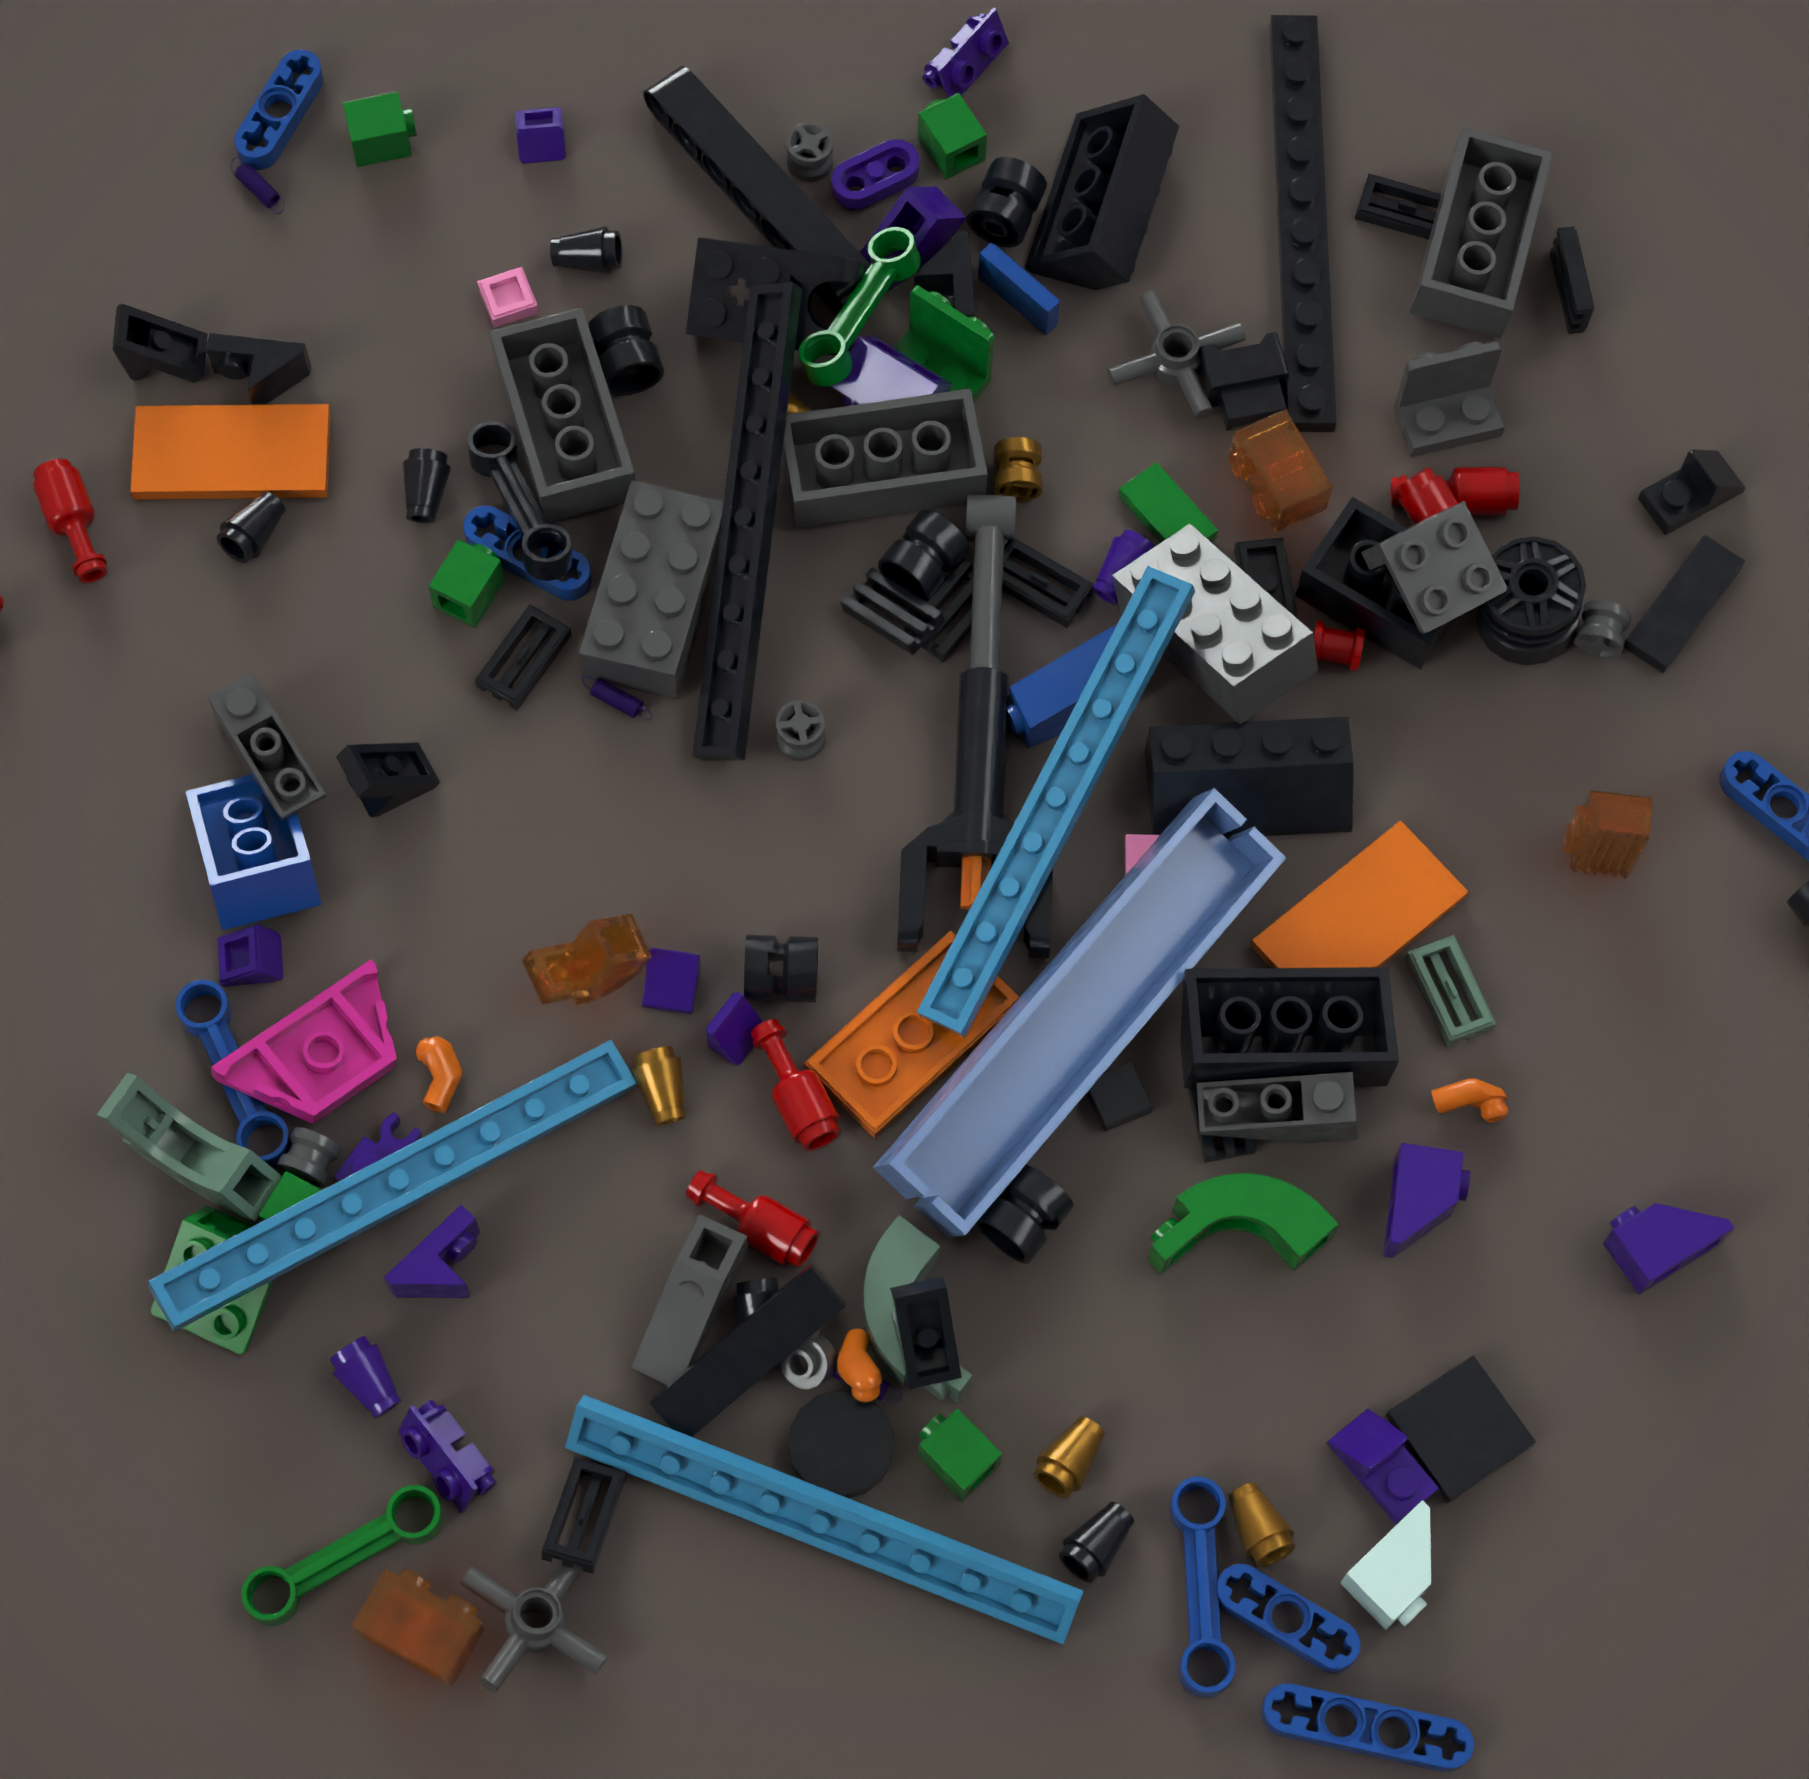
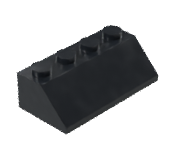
M1145 94L1076 113L1025 266L1030 273L1092 290L1130 281L1179 129V125Z
M1349 717L1251 721L1241 724L1232 722L1149 727L1145 746V760L1152 835H1161L1193 797L1213 788L1247 819L1241 827L1224 833L1223 835L1226 838H1230L1232 835L1255 827L1264 836L1352 831L1354 761Z
M1388 967L1185 969L1180 1035L1184 1088H1197V1083L1344 1072H1353L1354 1087L1387 1086L1399 1062Z

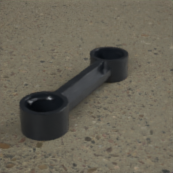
M488 421L475 426L468 435L471 467L483 476L492 477L523 536L522 550L525 570L532 577L544 581L563 577L570 571L573 564L571 537L564 528L549 524L517 465L518 454L515 432L507 424L497 421ZM489 444H499L507 447L506 450L497 454H485L479 451L480 448ZM546 546L556 547L563 551L552 558H541L532 554L538 548Z

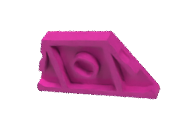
M370 959L211 1067V1076L219 1083L314 1124L396 1068V1052L388 1029V1016L385 1003L382 1001L377 979L378 971L374 961Z

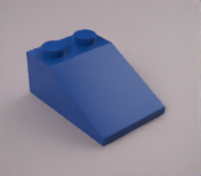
M251 775L185 791L222 930L245 926L253 922L322 905L310 855L297 813L282 821Z

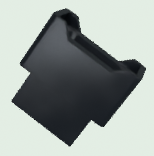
M1276 332L1267 333L1260 344L1223 351L1212 344L1199 347L1200 365L1197 372L1200 383L1211 406L1220 407L1226 431L1232 430L1233 427L1276 419L1278 421L1284 420L1287 407L1283 393L1286 391L1289 372Z

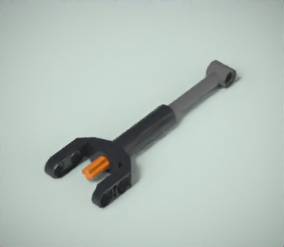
M967 494L965 538H975L970 669L961 672L959 676L954 811L942 822L927 827L901 851L897 952H917L918 943L923 938L926 861L936 862V867L961 868L960 909L970 910L1014 825L1004 814L1009 677L999 670L1004 540H1014L1016 496ZM1053 869L1024 923V943L1028 948L1029 958H1049Z

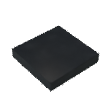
M1474 1355L1390 1409L1386 1414L1390 1423L1407 1435L1409 1438L1406 1443L1407 1447L1424 1471L1439 1487L1438 1491L1447 1503L1533 1447L1536 1443Z

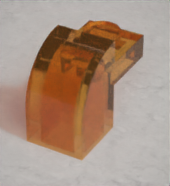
M632 913L589 921L573 942L530 950L522 962L542 1005L573 998L576 1006L602 998L624 986L641 971L652 958V955Z

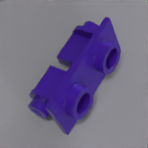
M992 8L987 15L979 13L977 16H970L966 24L950 40L952 48L955 50L944 47L931 62L925 65V73L922 79L932 89L942 86L947 98L957 93L962 96L1009 44L997 10Z
M430 1400L419 1409L415 1405L409 1408L398 1430L406 1451L413 1458L420 1459L433 1476L434 1485L444 1499L452 1501L460 1513L465 1512L476 1491L482 1496L497 1484L492 1476L495 1470L473 1443L457 1452L452 1447L464 1439L466 1434L443 1404L437 1406L433 1400Z

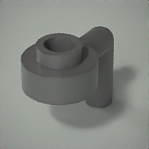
M818 1330L783 1359L780 1365L784 1376L791 1384L798 1388L811 1389L825 1383L833 1376L836 1370L837 1357L832 1344L828 1339L820 1335ZM799 1355L807 1360V1371L802 1367Z

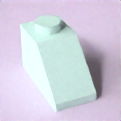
M1423 1500L1350 1569L1340 1582L1385 1630L1396 1620L1405 1627L1427 1606V1603L1421 1596L1431 1585L1430 1507Z

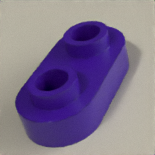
M892 139L840 163L832 174L833 197L845 208L862 209L910 186L915 182L919 174V154L916 148L907 141ZM897 166L902 168L903 170L900 172H891L889 168ZM852 186H858L862 188V190L850 191L848 190V188Z

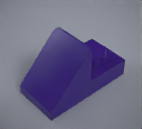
M461 1204L384 1276L389 1290L397 1298H469L470 1293L466 1283L447 1264L451 1260L456 1263L461 1261L475 1248L478 1242L476 1237L480 1234L476 1218Z
M1367 1408L1329 1439L1327 1444L1395 1525H1397L1422 1500L1425 1502L1433 1496L1439 1487L1405 1449L1404 1446L1409 1440L1407 1435Z

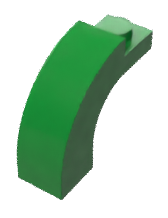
M1252 1173L1226 1174L1199 1182L1176 1197L1172 1212L1179 1218L1180 1222L1170 1218L1152 1234L1150 1239L1154 1243L1151 1245L1148 1260L1160 1274H1163L1206 1237L1222 1231L1238 1230L1254 1234L1265 1240L1295 1271L1333 1238L1339 1224L1315 1199L1290 1183L1266 1175Z

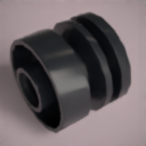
M1536 536L1514 539L1497 548L1492 555L1507 586V590L1477 607L1476 621L1478 632L1488 649L1505 661L1522 665L1546 663L1563 654L1575 639L1586 590L1583 567L1570 550L1554 540Z

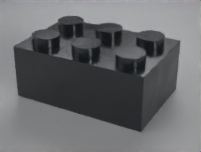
M1352 497L1302 569L1295 596L1354 631L1357 628L1365 629L1366 638L1421 670L1455 619L1428 633L1422 634L1419 632L1386 564L1370 570L1361 552L1407 528Z

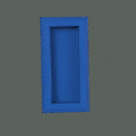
M990 243L980 252L978 278L1045 336L1049 334L1058 324L1060 300L995 244Z

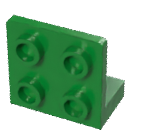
M916 285L910 292L909 330L894 348L951 382L952 386L949 392L971 389L973 402L977 400L991 382L995 336L982 320L973 316L968 318L954 309L950 302L941 294L934 291L928 292Z
M208 1205L182 1220L164 1272L251 1228L252 1225ZM273 1280L188 1324L182 1329L237 1354L245 1353L249 1349ZM154 1299L151 1313L167 1321Z

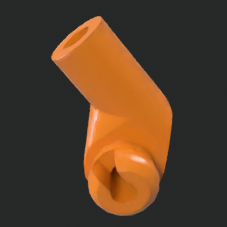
M439 1036L427 1037L422 1039L416 1048L417 1059L428 1067L433 1077L422 1104L430 1110L445 1114L462 1078V1067L450 1042Z
M1468 1078L1431 1090L1438 1114L1470 1105L1480 1108L1482 1118L1488 1123H1493L1505 1119L1509 1112L1508 1106L1505 1103L1508 1097L1502 1088L1476 1078Z
M852 1329L847 1332L837 1359V1370L842 1379L851 1386L852 1396L856 1400L871 1402L880 1394V1385L882 1383L881 1371L868 1355L871 1343L868 1333L863 1329Z

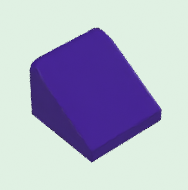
M562 108L529 109L515 112L516 135L521 163L565 159L566 150Z
M256 924L218 937L219 981L221 986L269 983L283 979L281 936L278 932Z
M650 948L642 1007L692 1014L701 970L700 956L693 953Z
M739 992L732 993L706 1027L708 1048L736 1066L744 1061L754 1047L753 1038L750 1034L752 1029L763 1022L745 997Z

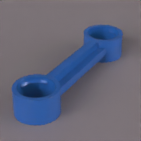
M196 980L184 986L176 999V1012L184 1028L193 1036L200 1037L212 1065H215L239 1048L228 1025L232 1016L231 1005L224 990L213 981ZM201 995L217 997L221 1001V1009L214 1019L205 1023H195L186 1018L187 1007L193 999ZM221 1083L240 1124L236 1133L237 1145L247 1148L249 1135L253 1130L261 1126H275L283 1132V1139L278 1149L271 1154L259 1156L273 1169L276 1168L280 1156L287 1154L292 1146L291 1134L285 1122L277 1114L269 1112L264 1102Z
M1196 1476L1182 1481L1177 1486L1169 1506L1173 1523L1183 1532L1189 1646L1181 1657L1178 1672L1181 1683L1187 1691L1198 1697L1211 1698L1226 1690L1234 1677L1236 1669L1233 1653L1221 1640L1220 1607L1217 1595L1218 1574L1215 1528L1222 1519L1226 1501L1223 1491L1214 1481ZM1192 1489H1202L1208 1492L1214 1498L1217 1505L1213 1520L1205 1524H1196L1185 1519L1178 1505L1180 1497ZM1200 1649L1216 1652L1223 1659L1227 1669L1224 1679L1217 1685L1209 1687L1195 1683L1187 1671L1188 1661L1193 1652Z

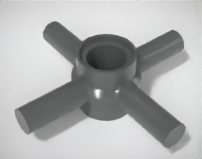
M1155 290L1144 293L1140 296L1139 301L1157 338L1152 343L1150 354L1107 368L1108 380L1111 386H1116L1154 372L1162 382L1170 385H1180L1195 418L1203 419L1213 412V408L1195 373L1200 365L1199 347L1212 344L1222 349L1245 341L1243 327L1240 323H1236L1198 336L1189 326L1171 323ZM1171 351H1176L1182 353L1185 356L1181 358H1175L1168 355L1167 353Z
M561 1563L544 1588H529L518 1596L473 1566L468 1570L460 1585L505 1614L504 1625L508 1639L479 1678L480 1683L492 1692H497L525 1652L537 1653L550 1645L594 1674L600 1671L608 1656L563 1626L564 1616L560 1602L582 1572L583 1566L574 1564L573 1568L563 1566ZM528 1612L538 1613L546 1620L547 1625L538 1629L531 1628L523 1622L521 1615Z

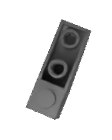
M252 673L208 697L218 724L282 821L327 797Z
M1353 1072L1197 1083L1200 1135L1296 1143L1357 1140Z
M701 1214L698 1215L673 1265L632 1363L631 1370L667 1386L693 1364L748 1255L746 1235Z

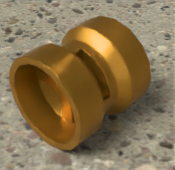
M1011 437L995 444L994 464L999 468V472L994 476L995 495L1016 496V502H1026L1036 499L1042 494V476L1037 471V467L1042 461V446L1039 442L1025 437Z

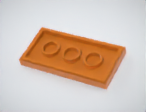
M329 404L136 406L130 490L133 500L255 499L263 492H270L278 498H327L331 422Z
M1400 820L1256 936L1250 946L1270 968L1383 967L1465 900L1469 891Z
M949 931L804 1063V1069L813 1070L819 1076L825 1090L874 1139L981 1043L1020 998L997 975L966 1037L921 1017L917 1010L956 937L952 931Z

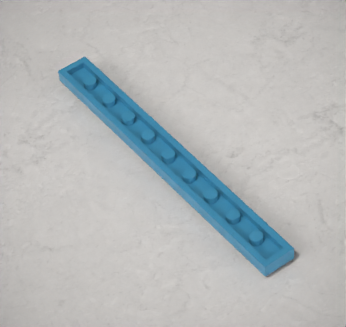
M1147 566L917 1010L921 1017L966 1037L1195 593L1192 584Z
M609 1040L148 1281V1288L173 1332L628 1093L635 1088L637 1081L612 1040Z
M583 1395L576 1406L565 1448L1060 1644L1064 1645L1083 1594L1081 1589L589 1396Z

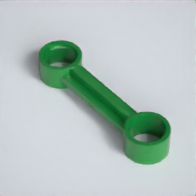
M890 227L881 230L871 238L868 244V253L872 264L828 330L813 333L801 343L798 355L806 377L812 384L823 387L832 386L843 381L850 374L852 359L848 351L849 347L892 282L903 281L911 277L918 270L921 259L914 237L909 230L901 227ZM899 250L905 251L898 257L891 259H883L887 254ZM837 354L833 359L825 363H814L823 355Z
M421 1485L402 1487L390 1498L386 1513L285 1570L276 1566H264L256 1569L246 1578L242 1586L241 1598L245 1609L260 1624L267 1626L283 1624L296 1613L302 1596L400 1541L414 1545L430 1541L440 1531L444 1518L442 1507L436 1495L430 1489ZM414 1497L426 1499L432 1504L434 1514L431 1523L420 1532L409 1533L396 1526L395 1516L397 1509L405 1500ZM277 1577L283 1579L290 1586V1597L286 1606L272 1614H264L257 1611L252 1601L253 1592L257 1585L267 1578Z

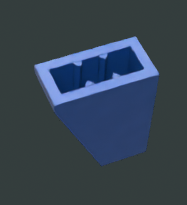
M1117 625L1110 627L1010 686L1007 724L1014 735L1021 733L1027 748L1060 736Z

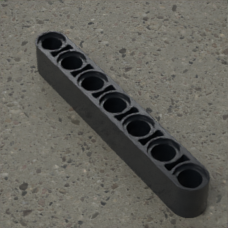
M683 65L644 90L643 97L645 103L656 120L773 247L858 259L864 263L863 275L852 282L828 281L820 285L815 291L830 309L838 315L871 264L687 67Z

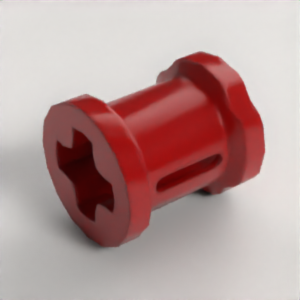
M1316 620L1313 638L1317 662L1320 660L1348 665L1349 671L1357 672L1363 649L1365 629L1357 628L1355 632L1325 627L1324 621Z

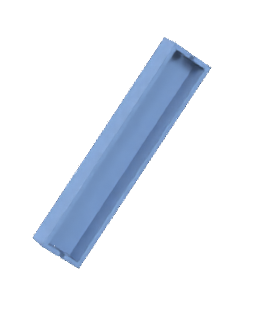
M1215 788L1197 795L1189 801L872 1167L905 1199L919 1197L920 1199L914 1207L945 1237L964 1236L970 1231L1181 983L1185 969H1192L1286 859L1255 827L1234 834L1228 840L1223 834L1241 827L1247 819Z

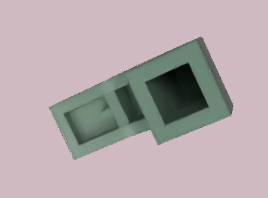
M126 1073L97 1113L100 1119L124 1138L122 1141L161 1171L214 1204L254 1222L282 1178L278 1172L252 1150L230 1143L201 1127L176 1109L136 1075Z
M898 1215L878 1241L869 1260L864 1280L863 1312L866 1332L869 1335L870 1345L877 1359L887 1373L904 1388L908 1382L892 1319L894 1307L890 1288L923 1281L939 1261L941 1246ZM960 1366L962 1378L923 1387L938 1399L944 1400L948 1396L956 1403H959L971 1388L973 1375Z

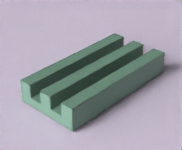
M1454 935L1407 953L1406 960L1447 1047L1456 1044L1462 1038L1467 1040L1475 1037L1478 1032L1483 1031L1485 1033L1494 1029L1496 1022ZM1446 951L1478 1020L1471 1022L1439 955L1440 952ZM1426 957L1449 1003V1006L1458 1022L1459 1027L1455 1028L1450 1018V1015L1442 1001V998L1423 960Z

